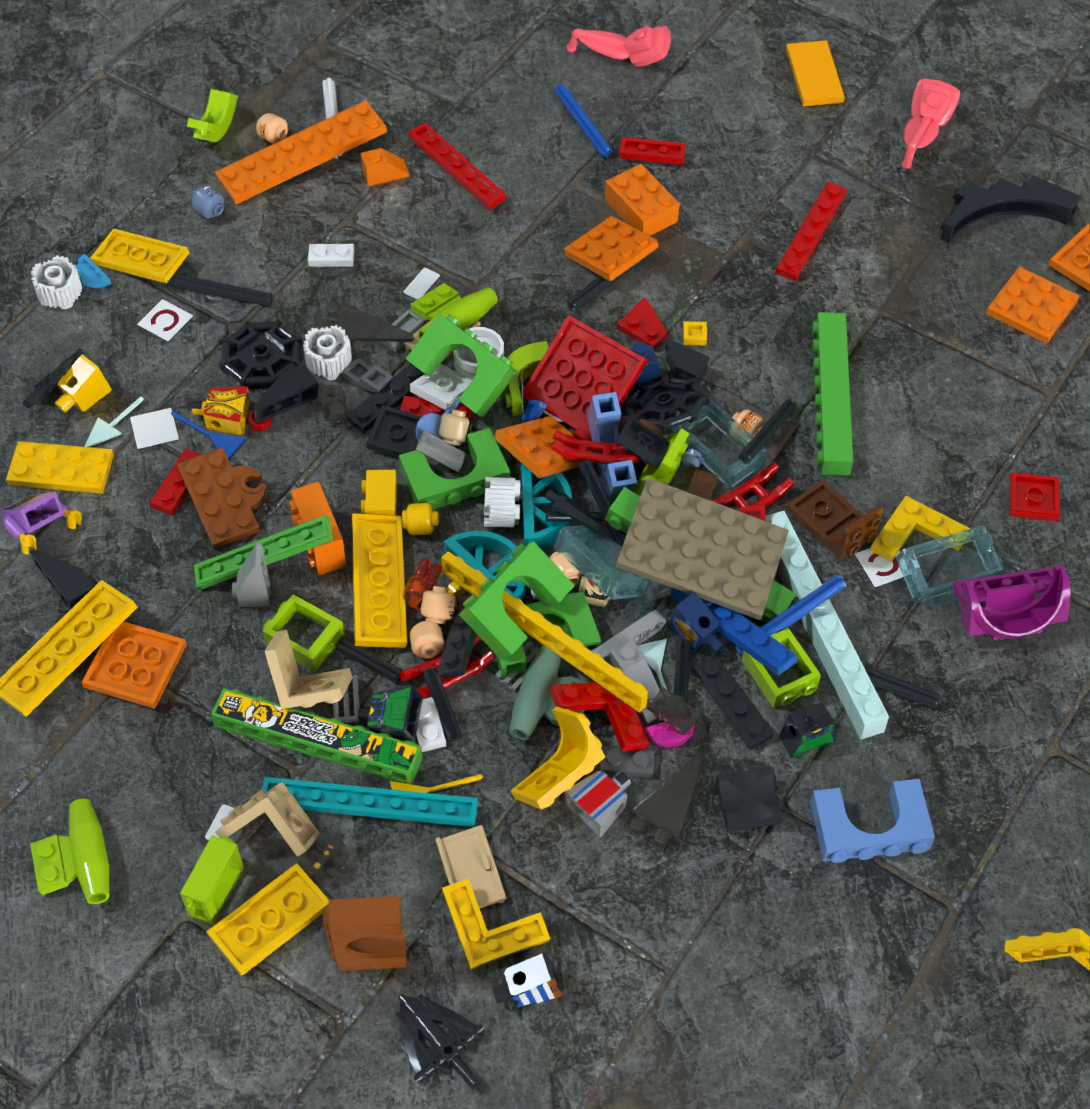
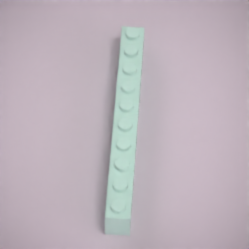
M785 511L767 515L766 522L789 530L777 573L784 587L796 594L792 600L794 605L822 584ZM828 599L803 616L801 621L860 740L883 733L889 716L837 613Z

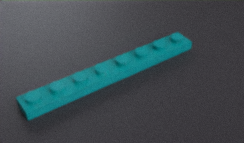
M264 777L262 789L267 792L283 781L301 808L307 811L475 827L478 809V798L271 777Z

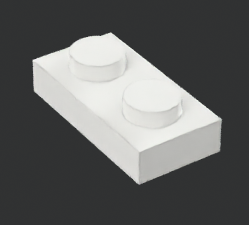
M309 244V267H353L354 244Z
M432 697L422 700L416 732L418 745L422 747V752L446 747L443 729Z

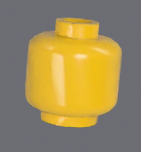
M429 503L409 504L407 509L402 512L403 529L413 536L432 534L434 526L439 525L438 511H433V507Z

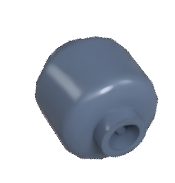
M208 185L202 186L193 191L191 195L192 208L203 217L209 219L219 216L223 212L224 198Z

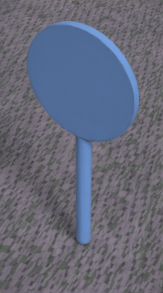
M457 399L444 414L451 413L452 409H455L461 402ZM428 413L422 416L416 426L417 440L419 441L423 431H427L443 440L439 435L442 416L436 413Z

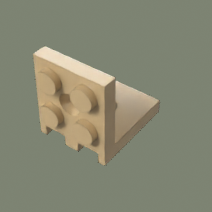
M287 630L277 631L264 651L281 709L297 706L308 708L324 701L326 703L338 702L343 698L353 678L350 668L300 677Z
M283 781L267 792L264 789L258 791L244 805L241 803L220 821L222 826L215 832L219 838L229 837L265 812L297 857L306 852L320 835V832Z

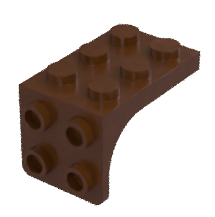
M821 480L787 504L786 509L840 560L848 555H854L861 545L866 542L870 543L877 537V530L882 520L881 515L883 512V508L878 505L865 515L861 514L825 480Z

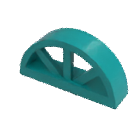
M521 463L524 546L534 541L543 550L556 543L565 534L570 522H546V514L536 506L554 505V503L544 497L536 496L549 485L559 495L564 492L572 499L571 489L561 473L538 478ZM532 479L539 480V482L532 488ZM534 516L547 525L548 528L534 533Z
M487 531L464 532L444 541V554L449 551L456 557H461L474 570H479L486 578L491 577L492 579L497 574L495 569L503 561L507 560L509 562L513 557L511 552L516 548L515 544L505 537ZM469 550H476L475 558L468 552ZM483 550L503 556L501 560L489 569L482 565ZM510 581L504 588L507 593L524 602L527 594V586L525 584ZM509 589H516V590H515L514 593H512Z

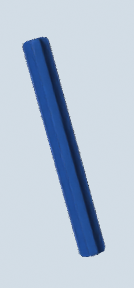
M559 84L555 88V94L599 154L604 158H608L612 154L611 147L566 86Z
M839 574L835 575L760 629L769 635H773L788 628L846 587L845 581ZM736 645L735 648L742 657L743 650Z

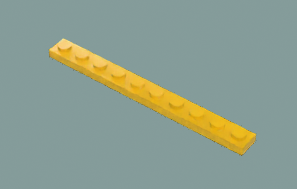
M449 551L441 557L442 573L471 594L477 596L481 591L479 586L487 579L484 574L467 565L461 557H456ZM505 590L503 591L502 601L504 609L519 628L639 713L646 707L648 691L642 684L628 678L622 670L608 664L599 654L588 650L579 640L571 638L559 626L551 624L539 612L533 611L524 605L519 598L513 597Z

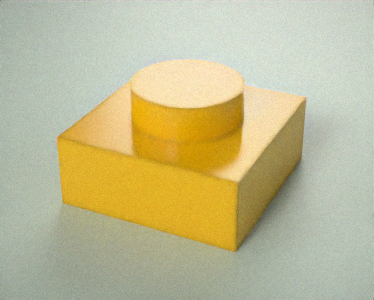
M684 321L683 345L706 346L707 322Z

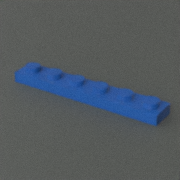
M675 588L671 589V597L679 603L690 595ZM701 599L720 622L718 632L779 676L797 662V655L740 613Z

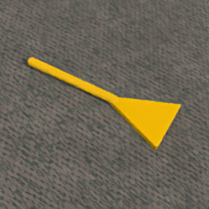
M479 774L430 788L390 781L392 790L432 793L481 780L483 776Z

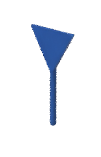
M174 411L171 412V415L208 436L217 449L223 447L228 459L247 439V437L210 433Z

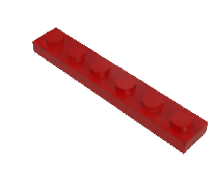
M423 123L408 132L409 139L488 210L506 200V194L429 125Z
M827 181L776 268L777 275L797 281L845 198L847 188Z

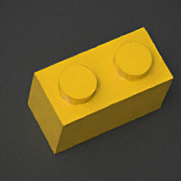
M366 470V480H362V495H366V499L361 500V514L396 516V470Z

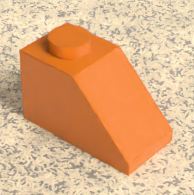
M382 148L361 153L362 172L368 186L410 177L404 159Z

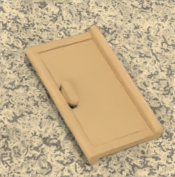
M482 825L442 839L440 837L435 839L449 885L469 878L479 909L498 902L500 904L505 902L504 900L507 898Z

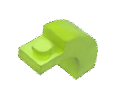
M211 89L207 109L200 120L188 118L187 127L194 129L193 138L211 142L221 140L233 119L238 96Z
M547 341L525 345L507 357L513 362L511 367L517 373L499 395V398H505L506 406L511 407L513 416L522 415V399L519 387L522 382L533 375L548 350Z

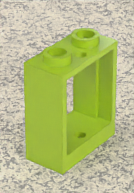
M293 594L288 601H284L280 605L278 613L274 618L269 619L263 627L265 644L268 645L275 633L281 631L293 615L298 612L325 628L309 650L290 640L296 662L316 672L334 650L339 638L345 636L344 625L341 620Z
M789 628L770 636L797 655L796 663L805 675L802 678L778 688L763 664L743 650V664L773 709L780 705L787 706L795 698L802 695L808 696L814 693L818 688L821 674Z
M211 836L180 892L188 915L211 925H214L244 869L238 846L232 839Z

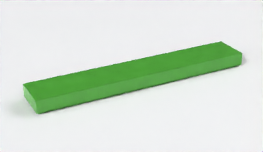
M327 515L321 516L195 564L196 587L202 590L237 577V572L257 543H262L266 565L334 540L330 518Z

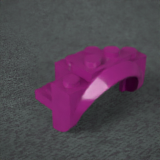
M1063 565L1054 566V570L1049 567L965 579L953 583V591L962 604L960 621L969 636L988 633L993 640L1022 638L1042 633V630L1050 624L1068 620L1071 588ZM1035 593H1043L1034 601Z

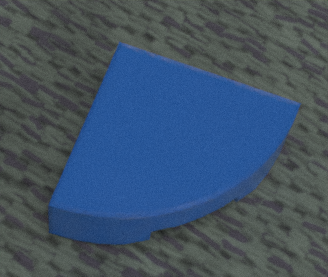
M530 399L521 421L525 423L538 419L546 409L547 404Z

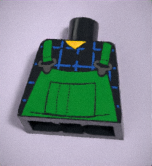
M412 685L376 692L372 696L371 707L359 709L358 720L361 724H367L368 729L374 733H386L397 740L415 742L423 696Z
M824 703L810 704L807 708L793 712L788 716L779 734V738L790 758L834 742L836 740L835 723Z

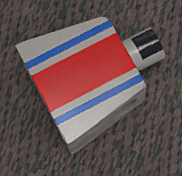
M597 771L575 784L570 790L565 791V804L591 830L601 837L626 807L627 794L623 790L631 784L630 779L623 772H619L611 779L603 771Z

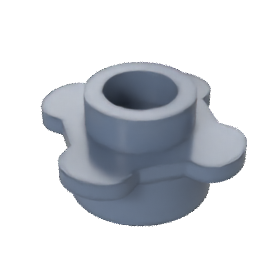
M689 449L683 453L681 462L691 468L699 469L700 464L703 465L705 459L701 457L702 454L700 452Z

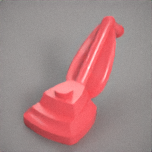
M645 26L637 29L630 36L625 37L605 31L575 29L572 32V37L566 49L569 52H575L580 40L588 48L604 56L619 60L630 57L632 64L635 67L652 64L666 57L671 43V32L667 26L655 28Z
M921 79L918 82L911 105L913 118L909 120L904 130V141L907 144L904 161L901 164L903 168H912L915 150L929 145L937 137L939 127H943L950 120L960 98V91L957 88L933 79Z

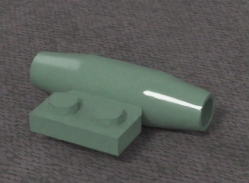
M545 645L541 646L529 665L514 702L509 733L519 740L529 739L543 714L552 724L559 726L552 713V710L556 707L550 693L552 685L588 683L572 676L558 677L561 657ZM582 710V711H573V712H577V713H582V714H583V713H584V710Z

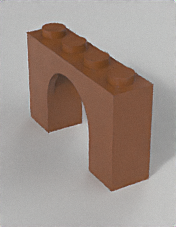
M400 896L329 899V910H324L323 923L324 928H326V938L329 940L331 959L337 962L338 971L407 968L405 930H402Z

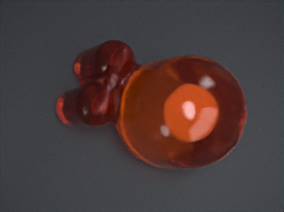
M426 558L421 559L414 576L409 578L403 591V599L408 606L421 609L423 593L425 591H433V586H435L443 568L441 565L436 563L432 565L430 560Z

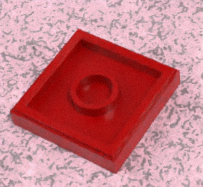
M1010 472L1009 516L1059 521V477Z

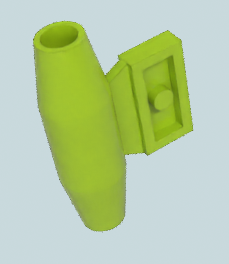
M445 283L441 284L410 304L413 313L425 321L430 320L419 330V339L439 313L445 317L449 314L460 322L458 327L464 330L480 320L498 302V298L491 288H485L461 298L459 292Z
M681 428L678 433L673 432L666 438L670 445L663 461L658 468L653 465H646L638 479L635 494L641 496L647 477L669 485L680 466L683 453L689 445L686 439L690 433Z
M78 799L69 805V837L57 836L56 834L30 844L37 887L41 895H45L69 886V883L77 877L87 902L90 904H100L109 898V862L103 831L91 801L88 799Z

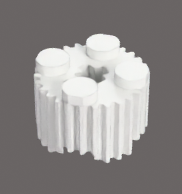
M57 255L53 257L52 261L48 260V262L44 261L43 264H35V267L32 268V283L40 304L68 309L73 306L75 299H78V296L81 295L82 285L77 268L72 262L69 263L67 257L64 258Z
M335 325L331 326L330 329L328 327L325 329L321 327V330L311 328V331L305 334L306 341H304L303 348L306 365L310 372L318 374V376L323 375L327 380H335L340 375L339 373H343L352 363L350 340L346 336L345 330H342V327L338 328Z
M486 477L485 486L490 488H485L484 516H489V518L484 517V527H514V525H518L520 504H515V501L519 502L520 481L515 480V478Z

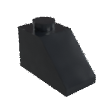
M669 338L667 339L665 358L672 377L683 379L693 377L701 382L708 372L709 356Z

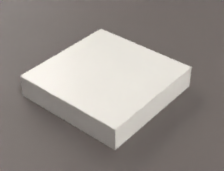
M440 364L432 376L425 374L410 384V392L447 410L464 393L472 379Z

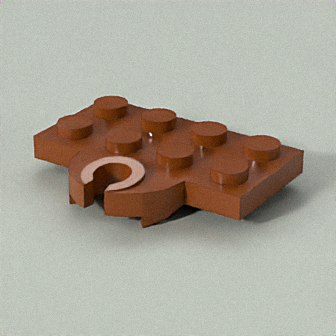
M223 447L177 464L179 473L213 549L260 532L252 511L258 509L264 503L266 486L265 483H260L258 487L253 489L246 486L250 481L258 482L262 480V475L257 470L242 465L232 467Z

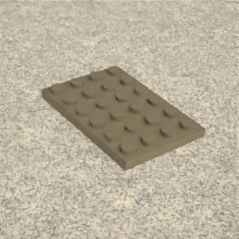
M647 477L615 567L688 594L695 592L701 599L760 620L789 530Z

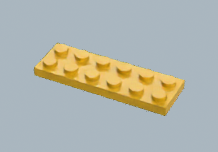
M352 514L355 646L406 648L407 628L401 516Z
M101 580L0 678V699L24 717H27L138 608L135 602Z

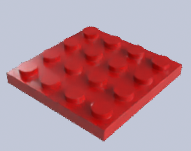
M568 315L525 386L523 398L528 401L531 399L546 403L545 411L575 429L583 427L590 432L587 417L592 396L616 392L620 407L648 360Z

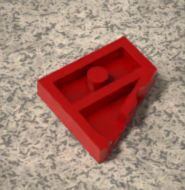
M643 298L617 323V330L637 342L645 343L647 346L651 345L654 350L667 338V330L646 298Z

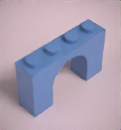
M616 392L592 396L587 420L591 438L594 442L619 444L616 440L619 436L618 426L621 411ZM632 460L608 465L597 463L601 481L612 503L624 487L635 492L637 480Z
M920 779L895 781L892 783L889 797L895 817V826L881 834L863 832L849 821L840 788L813 791L810 805L823 862L841 863L851 858L867 860L877 855L893 857L903 852L912 851L915 854H919L929 850L935 836Z

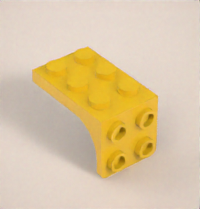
M555 707L552 710L561 730L559 747L548 761L510 790L516 800L541 810L553 804L556 797L562 792L570 790L578 779L592 772L594 766L605 758L601 750L602 744L600 740L593 735L589 728L590 722L582 713L560 707Z

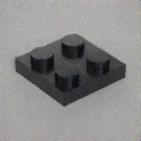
M382 405L367 440L366 447L398 458L401 454L417 450L416 426L422 416Z
M629 416L616 440L622 448L627 451H633L640 456L644 463L653 465L656 468L663 461L670 442L632 416Z

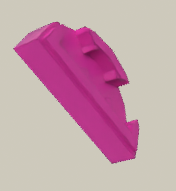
M694 713L645 727L644 732L648 739L658 746L667 748L678 747L686 743L693 734L695 726Z

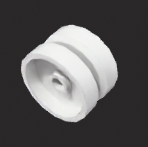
M485 327L469 328L478 336L475 339L480 344L485 341L496 349L493 354L499 358L501 355L504 356V342L499 334ZM469 348L453 350L454 371L473 380L477 372L475 354Z

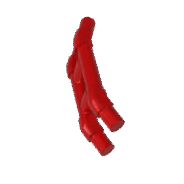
M558 430L555 431L552 437L556 441L553 443L551 450L569 461L590 460L592 463L606 465L632 460L633 463L639 462L637 454H628L633 451L625 450L620 444L580 440ZM588 450L602 452V454L588 452Z
M772 462L752 479L731 492L725 493L711 501L726 507L732 504V502L739 508L762 505L766 507L781 499L795 483L788 477L781 485H778L768 493L761 485L779 470L776 463ZM752 490L760 499L749 505L742 496Z
M477 634L473 644V648L477 643H479L482 640ZM489 650L483 656L469 663L465 675L441 678L440 676L444 689L481 672L490 662L496 659L494 653ZM442 654L425 663L400 671L401 680L406 681L423 677L424 671L432 667L438 670ZM428 685L417 689L423 698L432 697Z

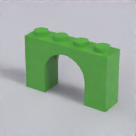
M439 313L406 359L423 373L432 376L443 359L451 351L459 348L471 349L477 359V372L470 385L458 400L476 414L484 417L517 371L511 367L513 362L503 355L499 358L493 354L496 349L485 341L482 344L475 339L478 336L466 327L463 331L459 328L460 322L449 314L445 317Z
M487 428L467 434L468 450L474 461L475 468L467 476L459 479H445L436 475L431 470L424 453L419 450L399 455L400 471L414 503H429L434 511L439 507L456 504L471 497L481 496L485 493V488H490L485 486L486 477L510 478V470L491 429Z
M534 541L525 546L522 543L511 552L513 556L509 562L507 560L503 561L495 569L497 572L493 579L491 577L487 578L479 586L481 589L477 596L475 594L471 595L463 603L465 608L459 614L501 660L511 656L528 638L510 619L504 609L502 596L507 583L516 581L525 584L548 608L560 603L575 586Z
M583 591L568 593L560 603L549 608L542 601L526 605L531 610L539 612L551 624L559 626L571 638L579 640L588 650L593 651L601 645V638ZM522 644L511 656L502 660L494 653L502 678H506L510 674H522L527 671L526 656Z

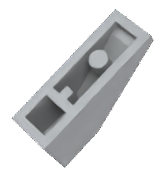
M262 543L255 545L237 572V582L232 583V595L237 597L239 607L270 606L271 584Z
M630 640L610 649L609 664L614 668L622 670L628 678L642 684L648 691L646 707L640 712L645 723L649 725L670 715L669 708L646 659L634 641Z

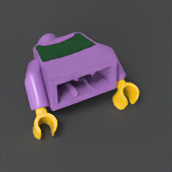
M56 491L27 496L1 511L4 527L17 541H21V551L26 555L29 554L28 547L37 550L35 536L26 535V533H31L63 516L67 518L66 526L70 529H75L76 524L81 525L82 519L81 512L77 510L69 511V507L59 501Z

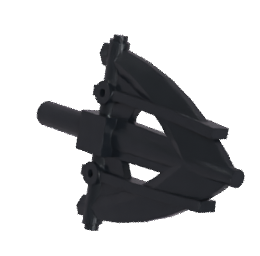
M81 348L76 350L51 374L48 373L34 386L33 391L27 395L23 405L26 408H31L42 396H46L58 385L60 378L84 354Z
M401 994L398 997L400 1000V1013L398 1011L395 1013V1016L401 1026V1035L406 1053L416 1072L415 1077H413L416 1083L422 1081L425 1084L430 1079L429 1075L433 1071L438 1073L441 1071V1065L444 1063L448 1068L452 1066L472 1090L477 1088L480 1080L463 1062L460 1050H468V1043L473 1039L476 1041L484 1037L482 1033L484 1032V1027L481 1024L473 1025L453 1010L428 1001L422 994L418 998L406 997L404 994ZM433 1021L442 1023L449 1030L447 1036L444 1035ZM419 1031L432 1046L431 1048H425L419 1041Z

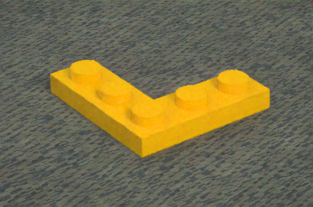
M905 496L871 545L870 551L892 562L914 529L959 551L970 535L971 529Z
M469 878L442 888L470 970L550 941L541 912L487 931Z
M1071 928L1067 932L1060 933L1045 932L1040 936L1033 937L1019 936L1017 939L1005 941V952L1020 963L1071 956L1090 970V936L1081 929Z

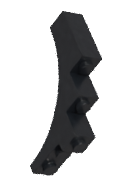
M1034 175L1028 183L1024 182L1021 187L1002 178H999L995 185L991 184L988 189L966 180L963 186H958L953 194V199H955L951 216L945 217L942 222L941 229L943 232L941 239L949 243L958 232L970 224L998 215H1034L1067 225L1076 212L1081 196Z

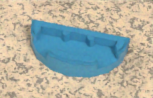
M83 254L77 260L76 268L83 285L91 288H101L112 284L110 278L88 256Z

